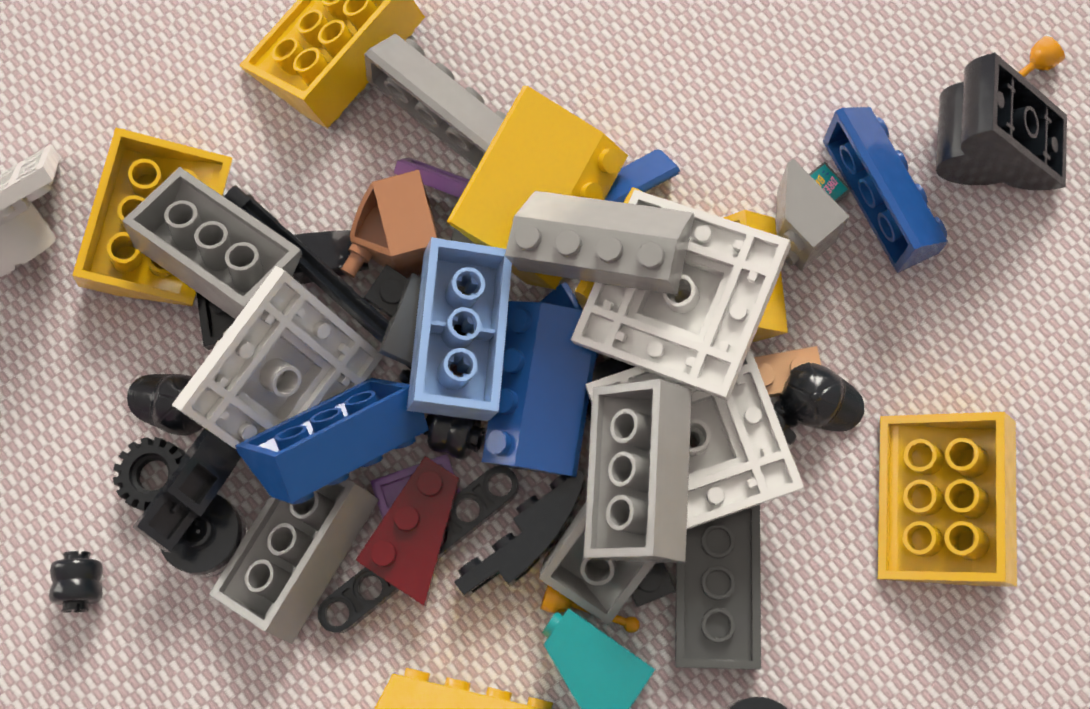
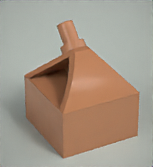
M419 170L371 182L357 209L350 232L352 244L348 249L351 254L340 269L343 273L354 278L363 263H369L372 259L382 267H385L387 264L406 278H409L412 273L421 275L424 251L431 237H439L429 198Z

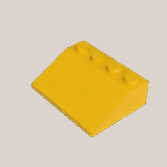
M297 0L239 66L305 117L328 129L341 116L353 99L366 87L368 81L364 54L369 48L395 33L403 40H406L413 34L425 16L414 0Z
M523 86L446 222L474 244L506 249L514 215L534 191L604 200L628 155L600 130L531 87ZM512 264L511 272L528 285L556 290L562 277L520 271Z
M115 127L72 274L77 285L121 297L193 306L197 292L133 246L122 220L179 167L223 196L233 158Z
M1006 412L880 416L879 580L1017 587L1016 421Z
M406 668L404 675L392 674L374 709H552L553 702L528 697L527 705L510 701L512 692L487 687L486 695L469 691L470 682L446 677L445 685L429 682L430 673Z

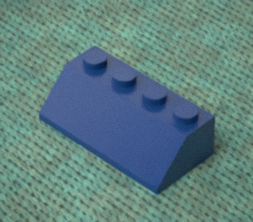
M848 107L836 110L822 142L847 186L851 189L852 195L897 273L902 272L939 254L948 243L946 228L941 219L934 217L927 206L928 200L922 186L914 183L909 175L905 156L900 150L894 149L889 140V131L884 120L880 117L877 118L871 107Z
M508 302L499 412L488 421L481 462L512 469L577 477L589 403L586 384L592 382L597 353L578 346L571 341L583 310L543 302Z
M370 378L235 445L238 454L271 497L290 504H300L310 500L314 496V491L326 485H335L349 478V473L355 469L377 464L383 459V454L393 449H401L412 445L416 441L415 437L428 431L429 428L424 413L407 411L409 384Z

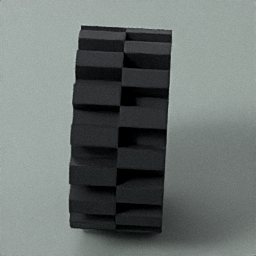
M148 437L142 438L141 444L136 442L129 444L128 447L131 451L128 453L122 451L118 457L122 458L123 461L121 465L115 463L113 469L118 472V477H113V483L120 488L116 491L119 497L125 499V503L142 511L147 509L163 488L161 487L155 491L144 489L140 482V474L143 467L152 461H162L168 469V481L181 464L179 461L185 454L176 445L157 437L154 440Z

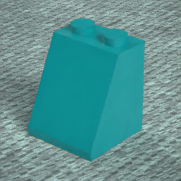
M569 608L563 616L556 612L542 632L548 638L544 643V647L580 709H630L656 670Z

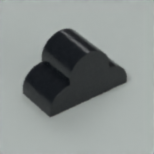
M987 54L968 63L964 69L963 82L945 88L939 96L937 174L947 181L963 185H991L1003 182L1009 186L1025 190H1053L1066 187L1067 114L998 54Z

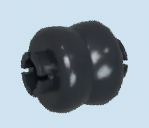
M428 414L426 422L429 430L424 432L423 435H428L427 443L431 450L448 453L450 456L460 460L467 459L472 451L477 453L480 450L486 432L485 428H480L481 420Z
M79 551L64 552V559L54 561L50 566L52 584L49 591V600L53 604L63 605L61 612L71 613V610H74V613L88 612V604L98 603L102 598L103 592L100 580L103 573V564L99 560L90 559V552L81 551L80 555H78Z

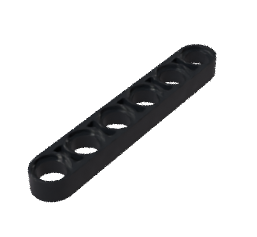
M494 466L456 495L449 525L446 528L447 540L441 546L440 558L517 496L519 485L517 477L512 470L504 466ZM503 474L511 479L512 487L508 494L498 497L489 491V482L494 476ZM464 500H474L480 507L478 517L471 522L461 521L457 516L458 505ZM365 567L324 599L318 609V620L327 631L345 633L396 594L399 589ZM369 576L377 577L382 583L381 594L373 600H366L360 593L361 582ZM336 602L344 603L349 610L348 620L341 626H333L327 619L328 608Z

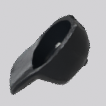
M809 362L793 368L779 396L785 415L793 421L808 427L837 432L847 431L859 424L864 415V401L861 394L835 372L816 363Z
M150 374L136 379L129 387L127 392L128 406L130 411L140 420L175 435L187 436L203 428V426L172 405L193 376L183 374Z

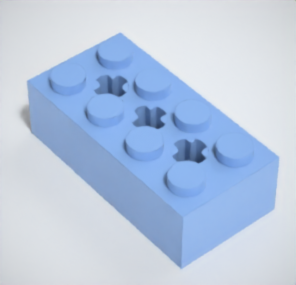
M431 237L423 254L407 411L489 421L499 412L512 263L505 257L506 249ZM458 286H464L465 293L469 295L462 294L461 291L458 290ZM455 324L461 326V332L466 333L465 336L459 335L453 329ZM451 364L457 365V371L463 373L460 377L455 376L449 370Z

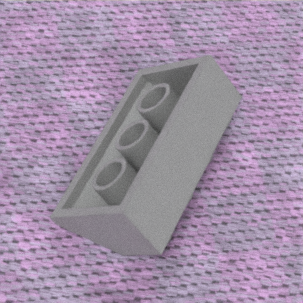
M395 33L369 48L364 54L367 81L477 168L506 115L501 111L494 113L484 105L483 97L471 87L464 89L454 81L453 73L446 66L439 62L433 64L424 56L423 49L409 38L403 40Z
M181 167L122 220L133 246L234 319L239 316L275 266L293 276L302 255L300 248Z
M534 191L514 215L505 257L520 271L677 295L695 215L693 212Z
M662 379L593 387L584 558L645 563L685 562L692 389Z
M349 479L339 484L326 485L314 491V496L310 500L300 504H290L270 496L209 595L263 631L293 644L379 499Z

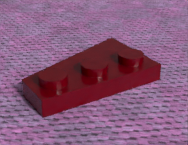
M424 456L355 560L425 607L427 606L431 583L440 558L441 546L459 488V477Z

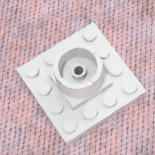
M52 144L0 173V277L15 270L16 264L21 263L24 265L55 242L56 238L31 202L51 190L50 185L53 183L60 156Z
M634 189L629 204L693 212L695 215L678 294L674 295L595 282L571 341L578 346L728 401L790 250L791 242L789 239Z
M275 266L233 324L223 333V337L217 340L212 352L172 405L236 449L235 445L366 381L383 355L378 353L373 346L285 270Z
M749 348L728 401L638 367L586 384L591 404L593 387L662 379L692 389L690 437L697 441L698 446L690 447L687 529L789 495L804 488L751 348Z

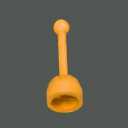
M1044 36L1032 47L1030 63L1018 73L1025 77L1034 69L1048 71L1056 67L1065 59L1062 47L1053 38Z
M549 585L547 586L540 609L550 613L558 612L561 614L566 612L568 608L573 607L589 613ZM616 615L612 622L622 625L629 633H635L640 627L639 620L634 616L624 618Z

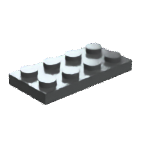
M760 505L687 529L685 562H676L675 667L761 670Z

